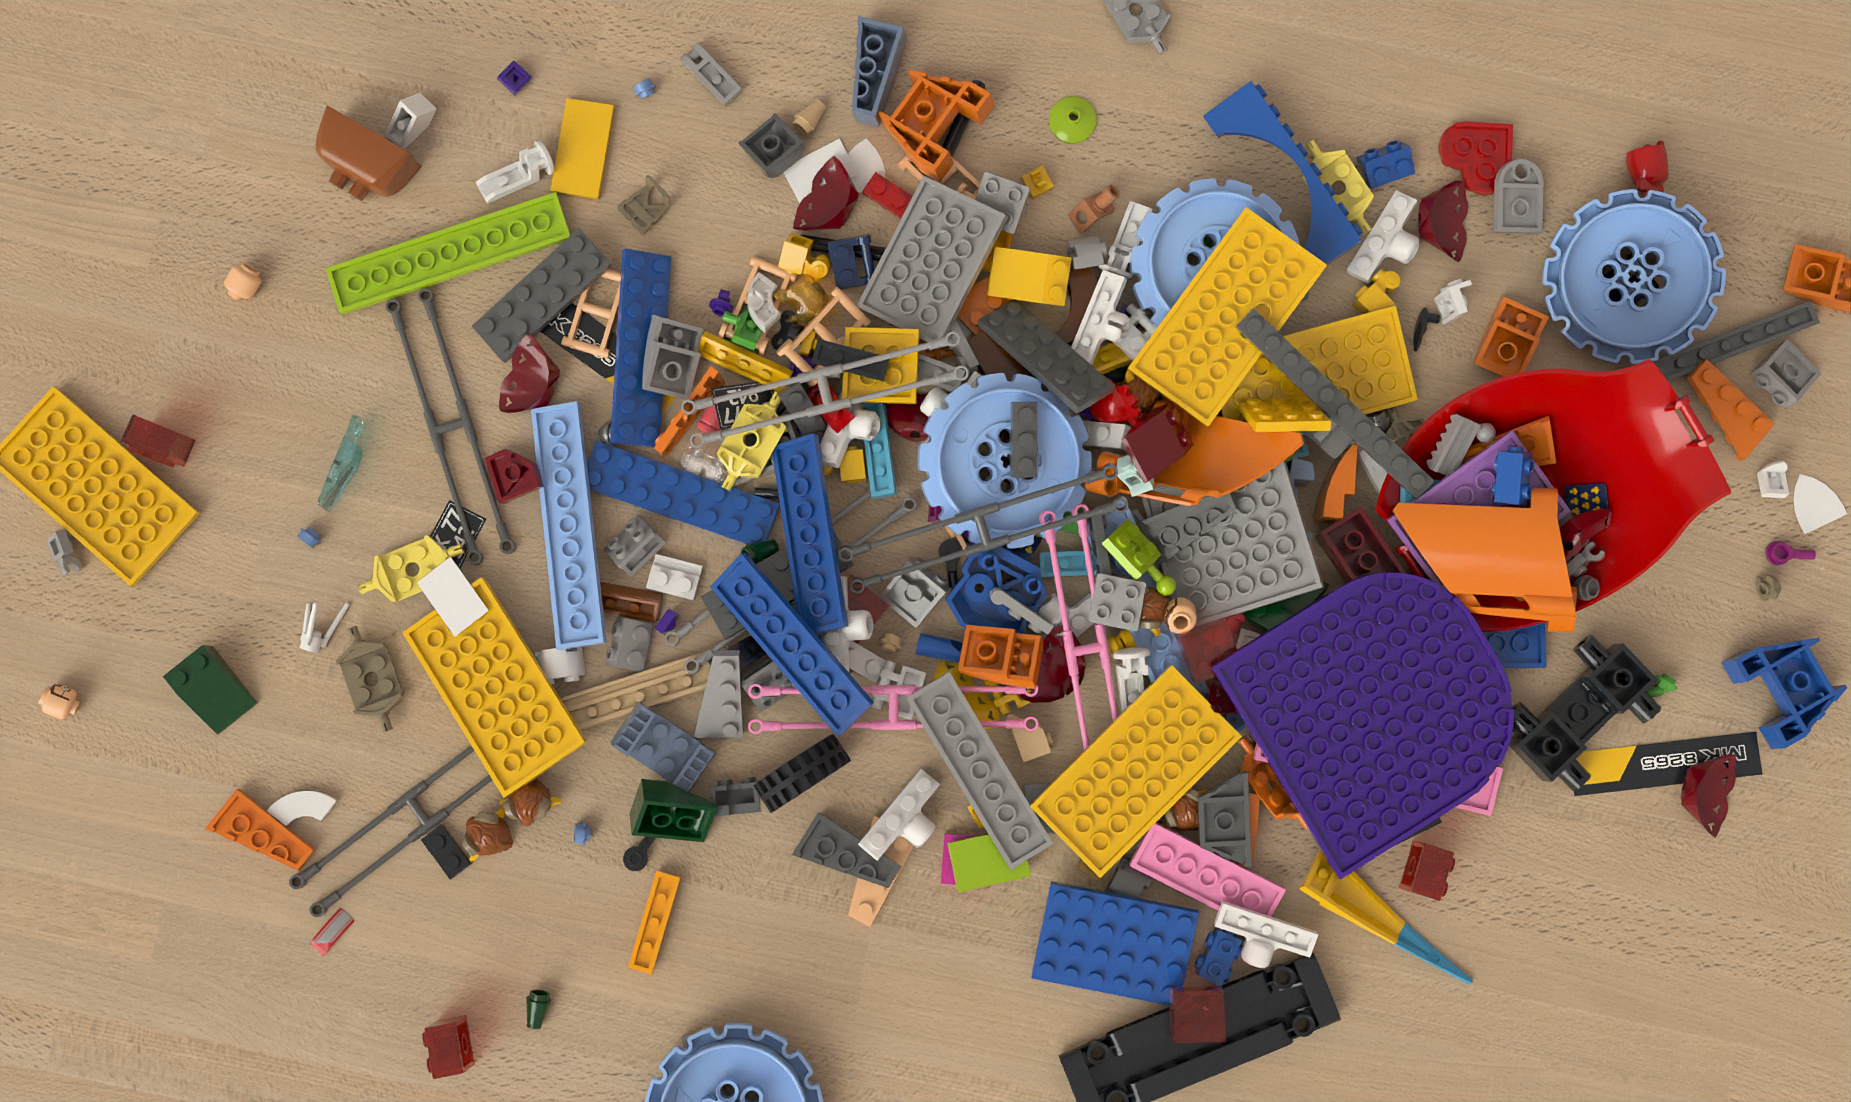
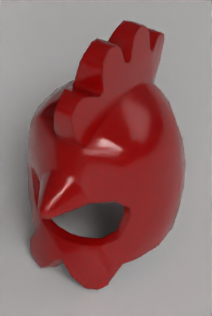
M1658 141L1656 145L1652 146L1646 144L1642 148L1627 152V170L1632 182L1636 184L1637 191H1641L1642 197L1644 198L1649 190L1664 193L1663 183L1669 176L1668 158L1664 142Z
M1107 378L1115 385L1114 390L1090 406L1093 418L1097 422L1115 424L1129 422L1134 426L1139 421V416L1141 415V409L1136 404L1138 402L1137 396L1131 393L1130 387L1127 384L1117 385Z

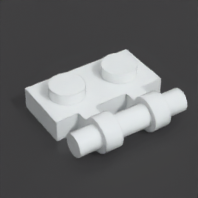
M1132 303L1126 309L1131 315L1129 318V329H1121V333L1126 334L1123 341L1113 343L1133 361L1155 332L1157 326L1150 321L1144 310L1138 309ZM1138 323L1147 330L1144 334L1135 327Z
M887 660L885 668L881 669L879 675L881 676L879 685H889L890 681L893 680L898 682L897 685H916V687H922L927 673L903 665L899 675L893 673L896 663ZM909 694L899 695V716L912 720L914 710L906 698ZM873 695L875 703L872 707L881 710L884 701L889 702V695Z

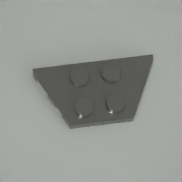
M1242 771L1197 796L1199 845L1207 851L1218 853L1226 859H1232L1243 864L1245 867L1251 868L1248 772Z

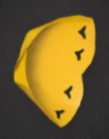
M942 660L932 678V681L945 673L950 672L958 686H975L971 676L962 674L966 682L960 680L961 673L958 672V662ZM946 663L949 664V666H955V668L947 669ZM962 692L979 721H1000L998 708L995 707L992 700L984 692ZM978 697H980L981 701L985 702L986 704H979ZM990 711H992L994 720L988 718Z

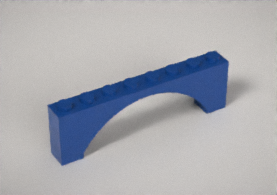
M1250 81L1203 115V117L1218 138H1221L1223 135H1240L1260 139L1276 146L1296 163L1304 175L1311 198V225L1304 249L1328 266L1360 244L1362 240L1359 236L1363 232L1356 222L1350 224L1346 218L1349 212L1343 203L1337 204L1332 196L1336 193L1327 182L1323 185L1318 178L1322 173L1314 162L1309 165L1305 159L1308 153L1302 144L1298 143L1296 145L1291 137L1295 134L1288 124L1282 125L1277 119L1281 114L1273 103L1268 106L1264 100L1267 94L1261 85L1257 84L1255 86Z

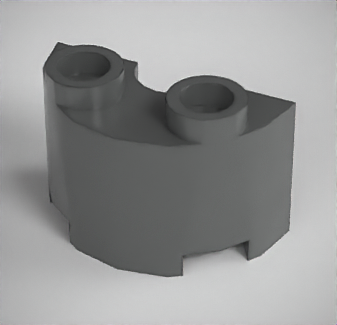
M756 777L741 778V783L733 784L732 779L717 781L718 786L710 787L711 802L717 804L714 817L761 812L760 796L753 786L757 783Z
M1123 855L1104 892L1140 898L1139 895L1142 889L1147 890L1153 877L1129 865L1131 858Z

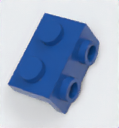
M1399 140L1388 142L1386 147L1380 149H1368L1364 151L1363 155L1357 157V161L1363 165L1366 185L1369 189L1415 174L1411 148Z

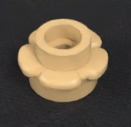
M884 633L883 637L879 640V644L882 646L881 649L887 653L894 654L896 650L900 651L902 649L900 646L902 639L894 634Z

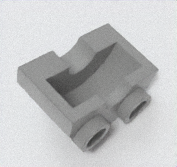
M1093 235L1067 240L1070 246L1067 248V257H1072L1071 262L1074 269L1104 265L1103 257L1107 256L1105 242H1102L1100 236Z

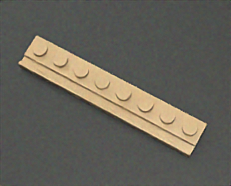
M726 645L720 650H726L729 646ZM699 653L562 697L561 700L579 729L583 730L629 715L638 701L651 708L704 691L708 680L710 664L707 661L700 667L698 673L689 674L685 670L684 664L688 659H695L702 654ZM690 663L688 669L690 671L695 670L696 663Z

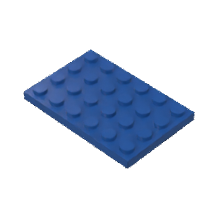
M1051 881L1031 978L1174 1007L1179 1006L1199 911Z

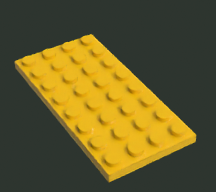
M1246 207L1127 369L1208 427L1262 354L1235 328L1236 325L1254 308L1272 327L1279 331L1327 264Z
M1396 305L1283 335L1293 347L1364 414L1418 400ZM1261 354L1224 404L1220 414L1223 418L1247 422L1239 412V402H1247L1249 398H1259L1262 401H1271L1272 398H1284L1286 401H1295L1297 397L1307 396Z
M52 386L0 444V472L131 587L137 585L200 514L198 510L55 386Z
M481 577L472 583L471 586L489 611L457 636L453 635L436 609L402 633L503 798H507L587 743V740L486 578Z
M1170 665L1030 804V807L1101 878L1242 736L1220 713H1215L1210 707L1212 705L1173 665Z

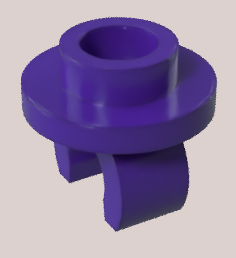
M721 289L718 298L710 300L709 307L714 314L723 316L725 311L732 313L733 306L729 303L730 291Z

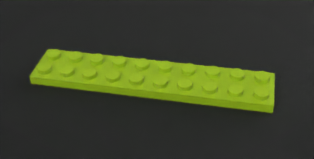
M554 192L327 267L325 270L338 311L341 315H345L562 243L571 236L558 194Z

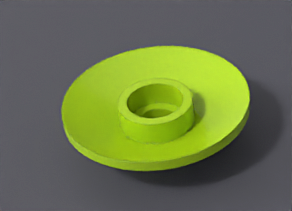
M1070 96L1059 100L1054 104L1049 114V126L1052 133L1065 143L1076 144L1085 141L1092 135L1096 127L1097 118L1094 108L1088 101L1080 97ZM1075 114L1078 119L1073 121L1069 118V115Z

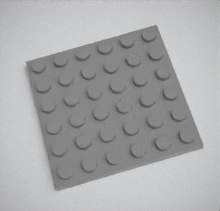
M1285 460L1253 482L1233 491L1232 494L1238 509L1161 564L1164 575L1172 577L1176 583V589L1171 594V598L1183 597L1189 599L1194 604L1197 614V622L1194 628L1324 587ZM1158 485L1152 490L1180 497L1185 492V490ZM1142 497L1147 518L1180 505Z

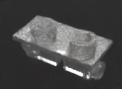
M688 447L682 452L681 455L683 457L679 465L683 466L684 470L699 476L703 468L706 469L704 478L715 481L717 484L724 483L727 477L725 474L728 473V469L719 457L713 458L706 455L704 450L694 447Z

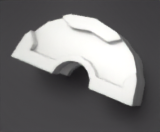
M582 647L562 650L553 648L534 652V657L551 684H555L554 679L564 678L565 683L579 681V676L586 675Z

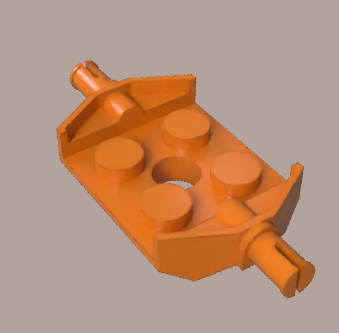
M1246 735L1237 742L1246 754L1244 755L1245 759L1240 770L1241 772H1248V784L1275 819L1297 818L1304 829H1307L1306 824L1270 764L1253 759L1255 747ZM1268 782L1271 784L1272 790L1268 787Z

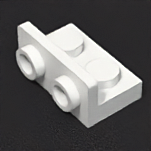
M1462 279L1452 281L1447 284V287L1440 289L1441 293L1433 298L1443 325L1454 322L1468 312L1467 299L1461 292L1472 285L1471 280L1463 282Z

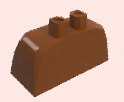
M326 106L318 129L315 146L318 156L334 170L329 179L332 185L343 190L348 180H351L354 184L348 193L360 201L369 192L383 197H390L400 191L419 171L421 165L409 152L330 106Z

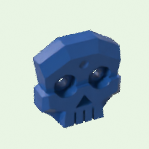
M1001 546L967 556L961 567L963 575L947 594L945 600L960 626L965 629L966 625L1015 629L1016 633L1024 634L1028 621L1023 617L1018 620L1008 613L1009 608L1003 603L1000 605L994 604L989 596L990 590L999 587L1033 611H1038L1047 593L1042 582L1040 567ZM1000 569L1014 577L1002 582ZM978 583L984 586L981 592H977L974 588Z

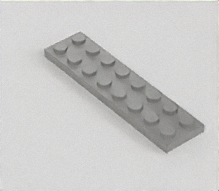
M950 672L945 673L906 697L1009 869L1012 870L1052 845L1053 842L1030 807V804Z

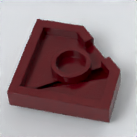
M504 449L485 457L499 504H505L544 487L537 464L509 449Z

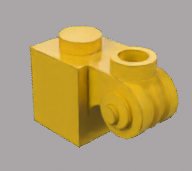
M790 233L784 242L778 267L785 269L790 274H806L809 280L820 282L829 271L831 260L823 254L818 255L814 259L810 254L814 240Z
M1381 269L1371 278L1374 283L1369 288L1364 285L1355 294L1358 299L1352 305L1361 314L1393 306L1395 303L1385 292H1392L1400 285L1401 280L1397 273L1393 271L1385 272Z
M857 446L847 447L841 464L837 468L841 473L842 484L866 481L863 449L858 450ZM823 465L824 475H830L835 467Z

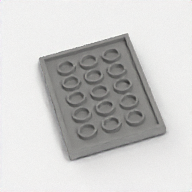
M923 176L857 307L900 329H919L920 339L927 343L928 340L946 336L1002 231L1008 216Z

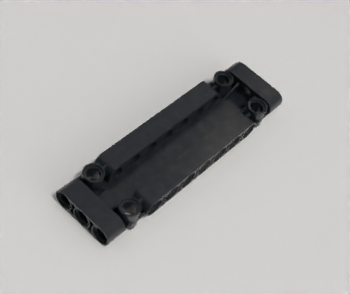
M1312 952L1310 958L1301 956L1284 964H1275L1267 971L1259 970L1184 1000L1179 1003V1006H1169L1107 1032L1106 1036L1102 1038L1091 1039L1087 1044L1058 1056L1076 1102H1110V1098L1114 1094L1122 1095L1121 1102H1151L1286 1047L1294 1042L1293 1039L1307 1037L1313 1031L1340 1021L1341 1018L1317 958ZM1282 970H1286L1288 974L1286 981L1279 983L1277 981V974ZM1306 1018L1307 1024L1305 1028L1298 1030L1296 1028L1297 1020ZM1095 1046H1101L1104 1049L1102 1056L1098 1058L1091 1056V1050Z

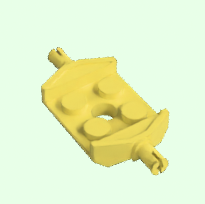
M1315 140L1310 141L1314 148L1309 143L1305 146L1313 156L1312 163L1314 162L1322 173L1318 178L1323 185L1328 182L1331 188L1336 182H1343L1346 185V190L1343 194H1335L1332 198L1337 204L1343 203L1349 212V215L1346 216L1348 221L1356 222L1363 232L1362 235H1365L1367 232L1363 226H1365L1368 232L1372 230L1364 218V213L1375 198L1373 193L1362 179L1345 150L1323 153L1315 143Z
M774 391L768 404H744L731 429L779 417L776 413V408L781 400L777 392ZM784 422L725 437L716 453L729 473L721 487L731 491L739 477H762L761 472L783 433L788 431ZM748 434H755L757 437L756 444L750 447L746 446L745 437Z
M426 535L424 539L387 554L374 556L373 578L370 581L359 584L358 589H360L361 594H364L376 588L394 603L423 592L417 582L449 557L453 558L465 553L464 549H462L463 546L460 543L449 549H444L431 536ZM417 563L420 568L419 573L411 577L407 569L410 564Z

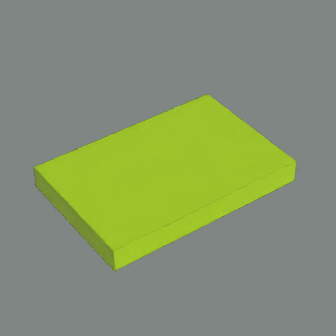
M989 834L947 843L958 893L1031 876L1028 860L1010 870Z

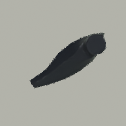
M1427 308L1422 309L1416 322L1413 338L1415 352L1418 351L1423 335L1427 330V323L1438 324L1440 321V315L1428 313Z

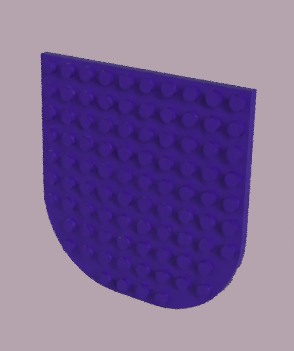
M1383 572L1350 580L1210 666L1340 880L1476 794L1490 780L1489 777L1498 764L1502 763L1512 737L1514 709H1512L1510 694L1512 692L1511 686L1499 659L1470 611L1457 597L1453 596L1439 584L1416 575Z

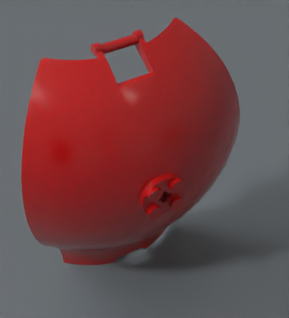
M1651 359L1627 368L1605 372L1574 369H1539L1497 378L1481 384L1445 404L1432 414L1402 447V450L1433 480H1441L1446 475L1428 468L1427 460H1432L1431 452L1437 451L1436 443L1442 441L1441 433L1447 432L1445 426L1446 424H1451V415L1458 414L1478 424L1490 423L1495 427V436L1549 416L1556 463L1539 466V468L1552 486L1558 489V494L1565 504L1564 486L1605 484L1608 509L1611 510L1610 526L1590 541L1596 545L1591 550V554L1598 555L1599 552L1603 551L1605 557L1598 562H1589V565L1586 567L1588 570L1584 574L1592 576L1599 582V594L1591 600H1581L1577 597L1576 612L1612 595L1646 572L1674 545L1687 526L1700 513L1732 493L1708 446L1715 441L1713 436L1707 434L1689 404L1691 400L1688 395L1679 398ZM1680 409L1696 435V439H1692L1675 410ZM1475 436L1471 445L1477 444L1481 441H1479ZM1388 473L1376 504V512L1386 522V519L1394 514L1393 509L1400 503L1401 486ZM1404 543L1395 548L1397 554L1402 555L1414 575L1430 580ZM1576 578L1570 581V586H1573V583L1577 580ZM1473 594L1481 606L1529 609L1526 600L1518 601L1514 596ZM1471 613L1482 632L1506 631L1548 622L1544 620Z

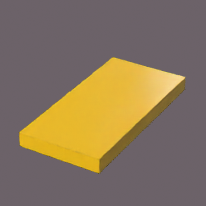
M566 98L550 190L552 193L556 192L562 195L599 200L615 110L614 105Z

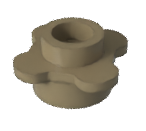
M1770 575L1765 578H1756L1757 591L1762 600L1778 598L1781 592V584L1777 578Z

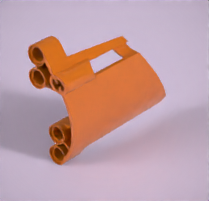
M1163 395L1164 401L1158 400L1154 404L1153 409L1172 401ZM1172 402L1174 408L1180 412L1181 421L1185 429L1192 436L1193 446L1183 457L1154 477L1153 489L1158 485L1185 490V492L1180 497L1150 490L1136 496L1185 506L1199 504L1204 496L1219 498L1253 482L1278 466L1304 444L1303 436L1301 433L1291 431L1255 432L1247 422L1218 416L1207 427ZM1106 451L1102 452L1097 461V469H1103L1107 463H1112L1117 467L1118 458L1124 455ZM1108 468L1105 473L1113 475L1115 470ZM1118 476L1113 480L1105 478L1089 484L1085 483L1088 492L1108 497L1118 493L1131 495L1129 487Z
M1532 487L1529 508L1398 503L1393 509L1397 519L1449 592L1453 593L1470 613L1548 621L1547 631L1574 632L1577 588L1570 586L1557 519V488ZM1473 594L1522 597L1528 603L1529 609L1481 606Z

